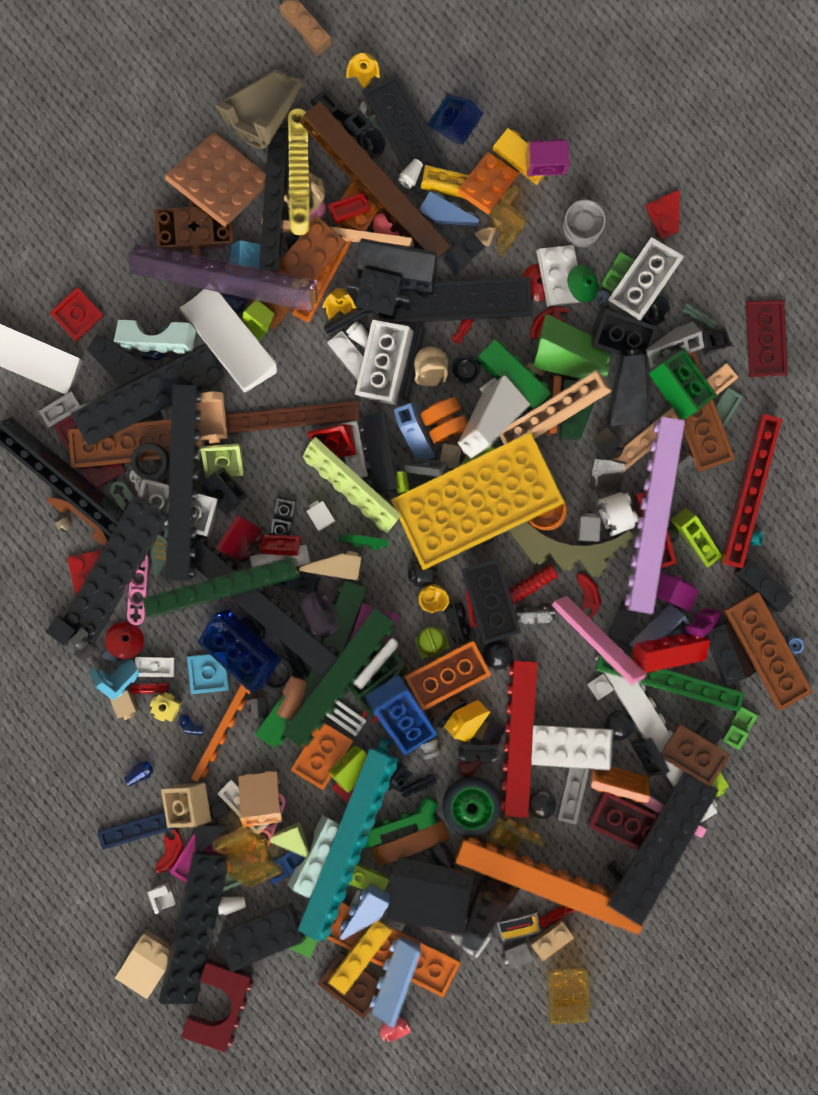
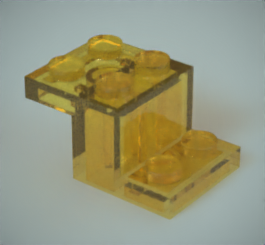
M516 185L512 189L507 188L502 195L500 205L496 203L490 211V225L502 233L496 245L498 247L496 253L501 257L505 255L523 231L528 220L527 217L512 207L518 200L521 190Z
M246 827L238 828L235 832L224 835L213 842L214 850L226 855L228 876L248 887H253L282 873L281 866L270 860L267 839Z
M587 967L548 970L549 983L547 984L550 1025L589 1022L588 1009H590Z

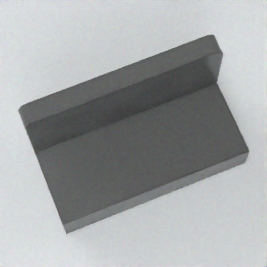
M412 458L404 465L405 472L412 473V480L419 482H429L448 472L447 462Z

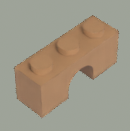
M286 0L279 6L281 16L292 28L295 27L299 31L305 43L317 57L332 45L331 37L299 0Z

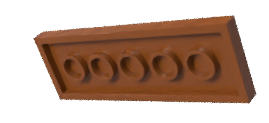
M317 216L310 224L309 231L300 236L280 261V273H270L245 305L249 307L257 299L274 313L270 328L275 330L346 245L347 241Z
M695 351L689 353L688 355L703 374ZM713 400L684 420L683 435L691 457L694 460L697 473L735 459Z
M172 419L135 423L89 447L86 445L79 429L68 430L71 468L131 463V455L134 450L145 443H156L164 447L170 459ZM146 450L139 457V462L161 460L160 455L154 450Z
M756 591L723 610L777 710L781 711L813 692L759 592Z

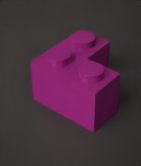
M660 570L656 598L690 612L699 591L692 588L694 584L683 580V578L674 574L672 577H669V573Z

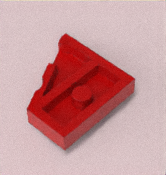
M679 190L645 205L660 240L679 232Z

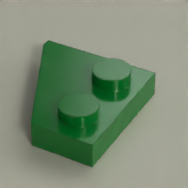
M339 534L338 542L352 543L351 547L363 548V545H368L371 550H380V547H388L387 539Z

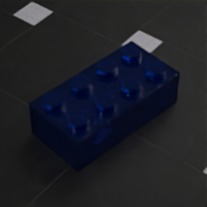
M228 609L214 613L197 641L250 693L264 688L281 661V658Z

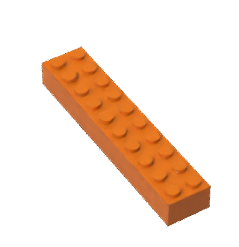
M462 836L455 854L456 863L635 934H640L641 926L606 905L614 890L610 893L599 884L589 885L586 879L576 876L575 879L571 878L568 872L558 869L556 872L551 869L550 865L540 862L538 865L533 862L532 858L525 855L518 857L510 849L504 848V850H500L495 843L490 841L482 843L478 837Z

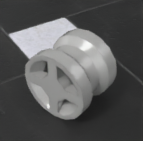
M437 738L429 740L420 746L424 751V759L442 754L441 749L437 745Z

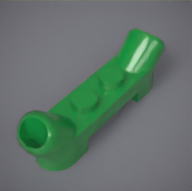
M425 796L422 798L415 813L404 812L398 815V819L391 820V818L381 820L380 825H373L367 836L368 840L364 848L382 843V834L417 823L419 830L435 825L437 821L434 813L438 807L437 801Z

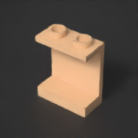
M213 391L202 393V402L198 404V410H201V422H198L197 429L200 430L201 437L200 441H197V447L205 446L204 442L218 444L220 440L228 439L223 393Z
M265 771L261 774L239 776L240 818L243 827L282 822L278 784L280 782L277 771Z

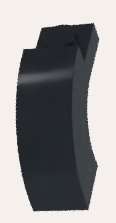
M326 89L310 101L313 106L319 102L327 106L334 118L339 120L343 124L344 129L354 137L372 125L360 109L355 113H350L341 108Z

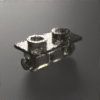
M541 603L539 606L522 604L520 607H516V617L521 625L534 624V617L538 618V623H552V621H555L556 611L549 603Z

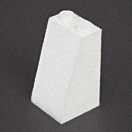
M505 375L483 391L458 442L462 450L470 458L488 447L530 405Z

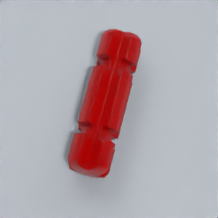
M462 320L456 329L457 333L453 334L451 340L460 345L464 339L463 336H466L473 325V320Z
M134 683L130 686L131 694H139L140 692L141 694L165 693L169 690L168 683H142L141 685Z
M560 906L549 912L548 916L544 915L539 918V922L543 928L550 926V923L559 921L566 917V914H571L575 910L567 906Z

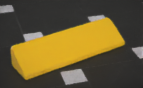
M425 165L420 188L465 199L457 192L469 175Z

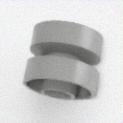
M580 200L573 203L567 210L562 222V233L566 241L580 248L594 244L605 227L606 217L603 209L591 200Z

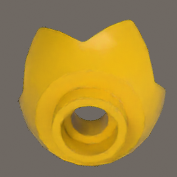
M368 53L354 55L349 60L346 78L357 77L361 86L365 88L373 77H380L376 59Z
M337 288L330 292L322 305V308L326 307L329 320L339 311L345 315L356 308L353 297L342 288Z

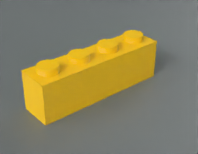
M382 918L370 924L330 976L329 984L345 995L390 935L392 926Z

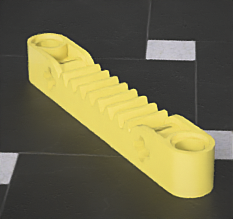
M298 108L291 110L288 115L290 228L294 234L304 235L309 231L308 132L300 124L306 112Z

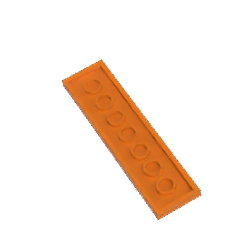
M342 901L338 909V916L332 924L331 933L327 939L351 950L368 926L343 940L340 939V925L344 919L347 920L349 918V911L351 909L349 904ZM392 927V932L370 961L384 967L386 959H390L392 955L390 951L392 941H397L398 935L419 942L421 953L411 982L444 998L461 961Z

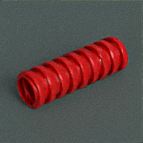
M548 564L541 571H536V574H531L532 577L528 576L526 577L527 580H521L522 583H516L517 586L515 587L512 586L509 590L512 603L516 604V601H521V598H526L528 594L531 595L532 591L536 592L537 588L541 589L542 585L546 586L547 582L551 583L552 579H557L558 575L552 565Z

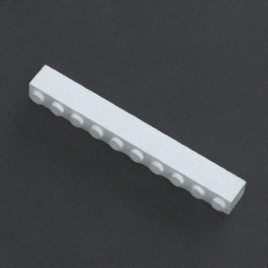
M604 673L642 737H652L661 753L673 732L671 730L668 731L664 726L666 721L661 713L657 714L655 711L656 704L651 697L647 698L644 693L646 691L645 686L638 682L631 685L624 678ZM665 760L671 771L666 776L674 788L683 771ZM714 800L701 822L718 813L715 809L717 804Z

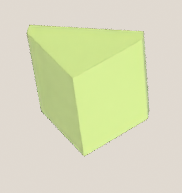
M240 444L201 446L206 478H209L213 472L223 467L230 476H244L243 453Z
M300 822L274 832L270 840L271 843L305 857L310 848Z

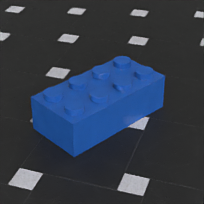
M399 675L365 696L374 713L404 755L437 735L430 721Z

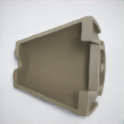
M275 69L216 104V108L228 126L232 124V127L237 130L235 133L243 141L255 148L263 149L270 144L304 84L299 78L289 77L288 74Z

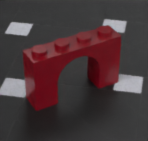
M208 959L200 982L223 990L230 998L231 1012L220 1021H208L189 1015L181 1038L222 1052H226L227 1047H232L235 1038L232 1032L234 1028L238 1029L241 1020L238 1014L240 1009L244 1010L247 999L244 996L246 991L250 992L254 981L250 979L252 974L239 969L231 972L229 966Z

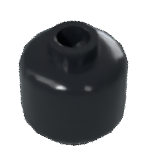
M416 561L408 568V579L415 586L433 584L434 579H437V568L431 566L423 570L420 562Z

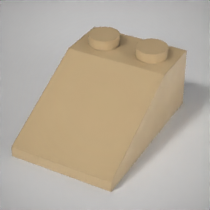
M347 551L346 554H340L301 566L300 571L359 580L362 557H359L357 552Z
M146 929L115 979L148 999L166 971L171 944Z

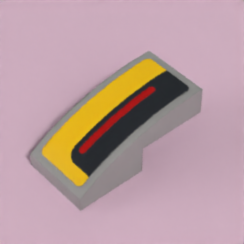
M537 912L519 915L516 918L504 919L498 922L502 941L517 939L542 931Z

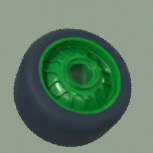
M472 776L464 777L455 781L447 789L443 798V814L448 825L458 834L467 837L484 835L493 829L499 820L501 813L500 798L495 788L486 780ZM469 803L477 805L475 812L467 811L466 808Z

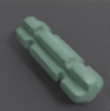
M686 303L682 309L683 313L687 316L690 315V318L702 326L705 325V328L710 331L716 327L717 321L712 318L709 319L708 315L697 308L694 309L692 304Z

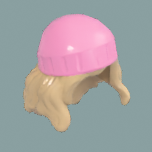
M311 172L309 173L310 224L317 216L323 220L326 215V205L323 201L326 191L323 181ZM288 188V189H287L288 193L284 196V200H285V202H287L288 207L290 208V206H289V188Z

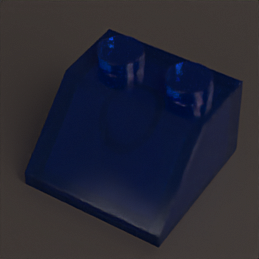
M447 94L427 126L450 141L463 145L484 113L471 99Z

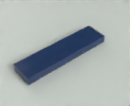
M165 811L97 832L102 850L176 829L177 827L167 828Z

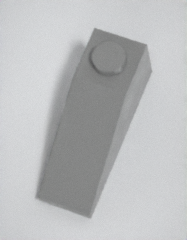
M693 322L674 328L646 349L649 366L654 367L662 364L683 349L689 354L704 348L702 332Z

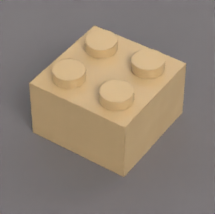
M205 783L177 784L161 789L167 828L196 827L211 821Z

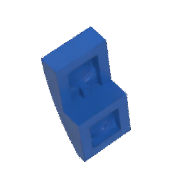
M289 851L263 867V870L274 885L284 877L292 874L295 868L304 861V858L300 854Z

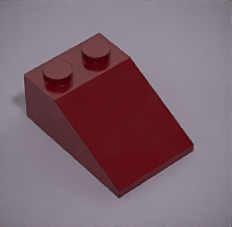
M237 515L216 548L243 562L244 559L248 560L253 553L251 548L254 543L258 544L262 539L263 534L261 532L263 530L244 517Z

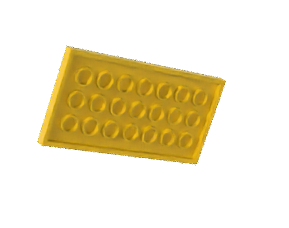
M531 432L391 499L395 510L402 515L399 519L423 570L564 504Z

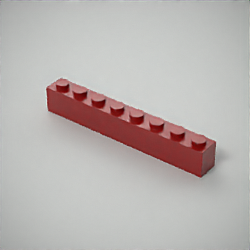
M766 414L758 417L719 564L737 569L744 566L782 423L781 418Z
M513 660V664H509V676H512V683H508V695H511V703H507L506 714H510V719L505 725V733L509 734L508 741L504 742V753H507V761H503V772H506V780H502V791H505V799H501V811H504L505 816L528 818L537 662Z

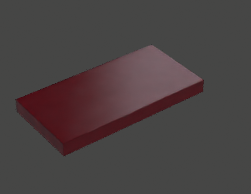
M784 300L746 301L749 378L788 376Z
M71 415L54 425L69 452L68 430L78 429ZM122 464L79 468L85 479L97 489L126 472Z

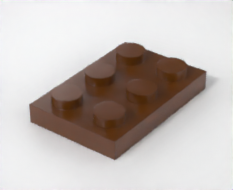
M681 723L678 724L661 751L664 760L711 787L731 755L727 750Z
M340 951L317 984L364 1019L372 1009L370 1003L373 995L377 996L379 989L376 987L379 980L363 969L345 995L329 984L330 976L346 956Z

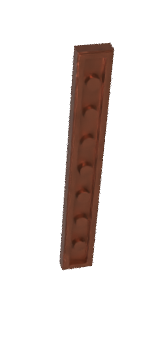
M358 401L225 414L227 434L360 420Z

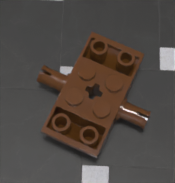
M188 197L187 207L154 210L157 249L172 251L191 250L192 267L204 266L203 249L221 248L234 243L232 221L224 227ZM195 225H197L198 228H196V231L194 232L192 228Z

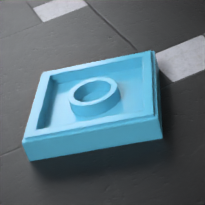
M225 652L187 656L191 694L230 690Z

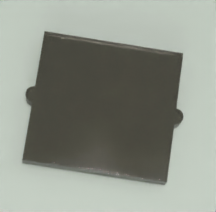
M595 457L588 488L602 490V492L619 493L627 463L613 460V458Z

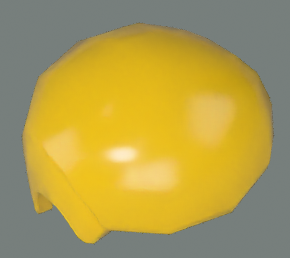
M430 584L420 590L418 603L423 610L430 613L439 610L444 611L449 604V596L441 586Z

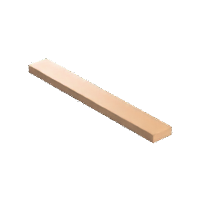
M283 220L282 232L293 233L290 228V221ZM331 227L346 241L360 243L362 238L414 248L412 238Z
M725 363L706 380L718 395L739 377ZM673 407L661 416L677 419ZM654 423L624 446L625 449L620 457L614 458L611 461L620 474L650 451L651 442L655 440L656 433H653Z

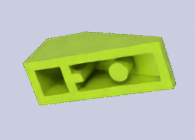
M685 508L671 519L681 536L707 568L721 558V553L694 513Z

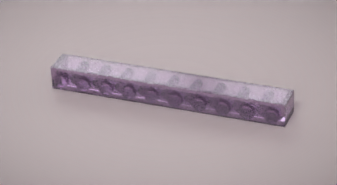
M136 244L128 254L130 274L312 311L317 302V281L308 278H299L289 274H280L269 270L265 271L236 265L235 263L221 262L216 259H207L162 248L148 247L143 244Z

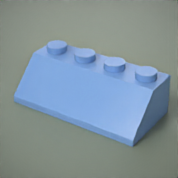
M398 935L397 941H392L390 947L392 952L391 958H387L383 970H386L384 977L380 976L376 987L379 989L377 996L373 995L370 1007H373L372 1014L391 1027H394L421 953L419 942Z

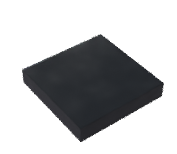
M652 737L636 739L631 742L633 749L649 776L666 775L671 772Z

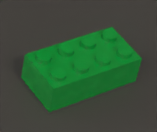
M494 340L478 357L480 365L492 377H495L496 380L505 375L530 403L526 408L529 412L541 406L551 394L549 392L550 387L543 381L539 382L535 378L536 374L530 368L525 369L521 365L522 361L515 354L512 356L507 351L508 347L503 342L499 341L498 343Z

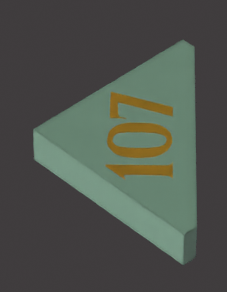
M158 534L157 540L151 547L153 571L156 577L166 566L167 539Z

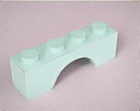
M118 320L114 342L124 351L138 349L142 352L156 350L160 353L174 351L184 354L185 352H192L196 330L190 323L171 322L164 332L150 336L144 334L143 328L137 321Z
M324 815L321 816L314 830L310 851L304 861L295 868L287 884L293 891L308 898L310 897L340 823Z

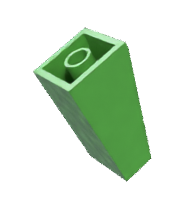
M545 315L533 368L584 379L595 371L607 377L609 365L606 364H609L611 353L592 346V336L550 315Z

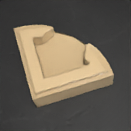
M483 228L477 231L475 236L483 245L490 246L496 228Z

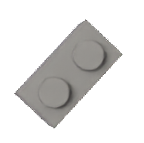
M584 513L582 517L577 518L576 541L598 542L600 539L601 518L596 517V514Z

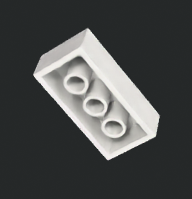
M549 725L533 726L532 765L606 770L612 768L613 729Z

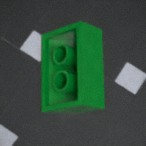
M685 349L649 373L653 382L658 386L681 420H685L718 396Z

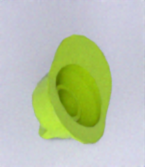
M427 627L415 638L422 659L434 656L437 658L445 649L450 648L443 629Z

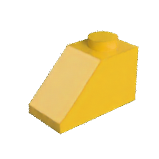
M476 700L454 711L444 727L454 738L470 742L490 711L480 700Z

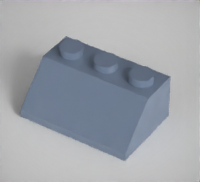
M669 604L634 638L630 646L634 649L635 643L645 640L686 634V626L690 622L684 614Z

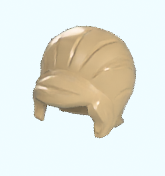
M428 346L422 348L415 356V382L419 385L431 387L437 386L442 378L443 382H446L448 375V357L446 353L437 347Z

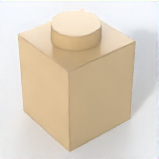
M130 689L124 691L114 701L110 699L117 718L123 717L126 720L134 717V712L138 711Z

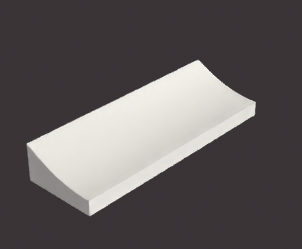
M211 282L198 295L180 307L181 313L244 393L277 373L274 360Z
M0 324V367L65 395L68 394L83 360Z

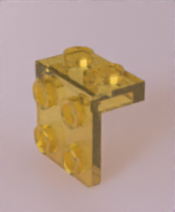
M499 818L487 837L492 842L514 851L517 850L522 838L543 847L545 845V842L540 840L541 835L533 831L530 833L528 827L521 823L517 825V822L509 818L506 820Z

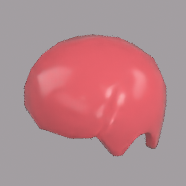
M384 213L375 215L373 219V230L375 233L399 236V233L393 229L392 223L388 222Z
M399 1016L394 1027L389 1026L385 1022L380 1027V1035L383 1041L386 1038L389 1042L411 1032L407 1021Z

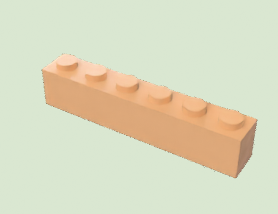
M595 371L510 424L499 436L504 445L530 432L535 439L611 392V389L604 376Z

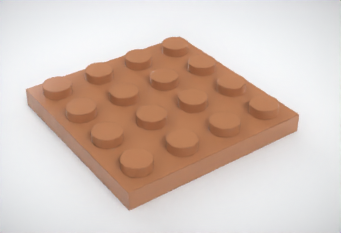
M213 132L165 176V180L226 227L265 190L266 173Z

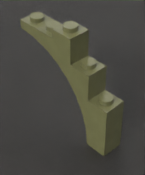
M527 521L507 530L532 564L543 563L548 558L546 555L549 554L561 571H570L577 565L576 561L578 560L590 577L596 576L597 578L606 572L605 568L608 567L604 559L609 560L617 554L615 551L620 547H627L632 542L630 539L634 537L631 531L627 530L615 538L599 544L578 546L557 542L548 538L533 528Z

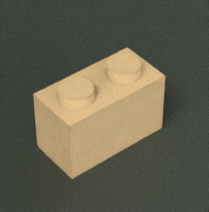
M560 919L531 939L530 943L542 961H544L573 940L574 936L563 920Z

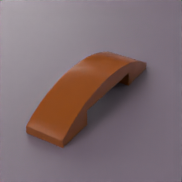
M48 497L46 501L60 512L66 513L70 509L93 527L96 531L91 537L105 547L110 538L104 531L67 500Z
M443 820L435 825L415 831L393 841L385 842L371 848L377 865L381 866L397 861L399 857L405 858L449 839Z

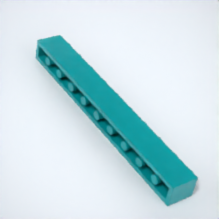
M371 748L369 750L298 931L315 941L327 940L331 933L332 924L338 916V909L346 896V889L353 878L354 869L360 861L361 851L367 843V836L375 823V816L382 805L383 796L389 788L391 776L396 770L398 759L381 750Z

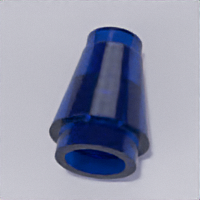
M146 760L140 761L124 777L126 784L132 786L150 778L151 774L154 773L153 767Z

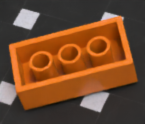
M470 640L406 673L404 677L419 706L424 711L491 676V673L474 641Z

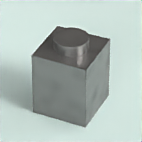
M525 939L503 947L505 952L502 954L505 965H510L511 970L533 961Z

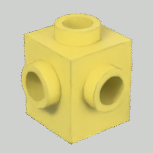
M161 693L157 697H153L150 703V707H152L150 712L155 714L154 718L160 721H165L166 719L172 722L175 720L182 702L175 700V696L170 693Z

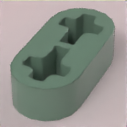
M115 482L112 484L110 492L119 507L125 512L127 507L125 500L127 499L131 502L134 495L125 483ZM116 486L124 487L122 492L125 497H122L119 493L115 494Z

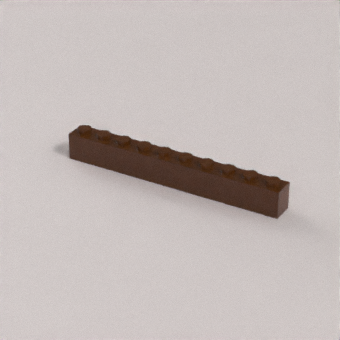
M319 102L303 115L300 124L361 192H364L365 196L379 212L384 213L388 222L392 223V226L402 237L412 238L414 248L437 252V259L448 250L450 246L446 238L440 236L435 230L434 225L422 216L419 208L413 206L408 196L396 187V183L387 177L382 167L370 158V154L365 149L360 147L356 138L344 129L343 124L339 120L334 118L327 106Z

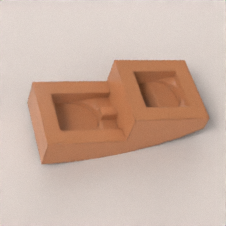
M291 676L282 691L286 697L276 712L280 717L292 720L298 713L307 688L306 680Z

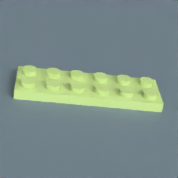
M316 437L309 443L302 456L309 466H313L322 478L332 483L335 490L342 492L351 504L356 505L365 517L375 522L378 529L388 533L402 515Z

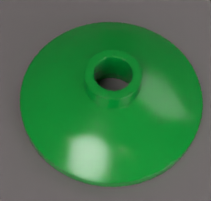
M577 265L570 270L567 283L573 297L584 303L594 300L599 291V282L593 270L585 265Z

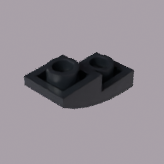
M277 497L270 535L290 536L296 505L295 499Z

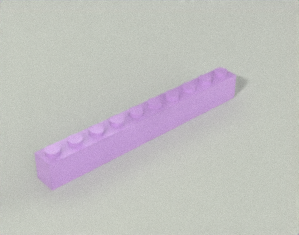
M661 417L654 423L653 433H656V436L650 446V452H653L652 460L649 459L647 464V471L650 472L649 478L645 479L644 482L646 496L641 501L643 514L642 517H639L637 524L640 532L634 542V548H637L636 556L633 555L631 560V567L634 568L633 574L629 575L628 578L630 592L625 597L627 610L653 614L684 420Z

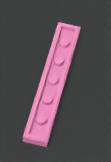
M568 596L554 601L552 606L631 685L644 679L646 673Z

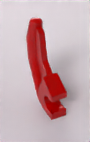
M563 307L547 308L535 318L530 327V338L535 340L540 337L545 315H550L565 322V319L560 318V313L568 314L569 310Z
M579 572L577 574V582L584 592L581 610L584 611L589 607L591 614L588 617L591 619L600 607L601 598L598 587L591 577Z
M177 829L172 830L175 834L174 839H170L168 835L164 836L165 854L156 864L155 868L158 874L168 871L173 867L184 848L181 835Z

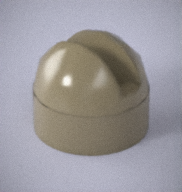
M68 516L54 523L61 532H66L71 528V521Z

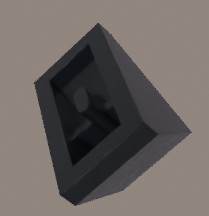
M726 328L702 334L704 343L702 351L704 356L732 346Z
M484 720L473 737L499 745L505 727Z
M205 823L196 826L195 852H203L228 825L226 823Z

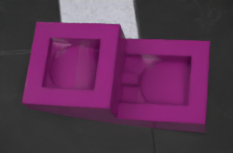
M703 608L695 613V621L686 626V634L704 637L717 624L722 616V611L710 608Z

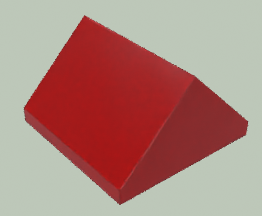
M340 424L307 431L310 441L316 437L338 458L357 455L352 425Z

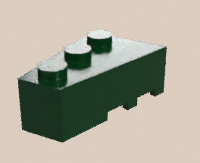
M564 380L562 382V392L579 381ZM595 402L560 423V440L579 441L581 439Z
M394 651L363 688L360 689L357 685L351 683L349 689L369 716L374 719L376 714L365 696L398 675L402 678L408 668Z

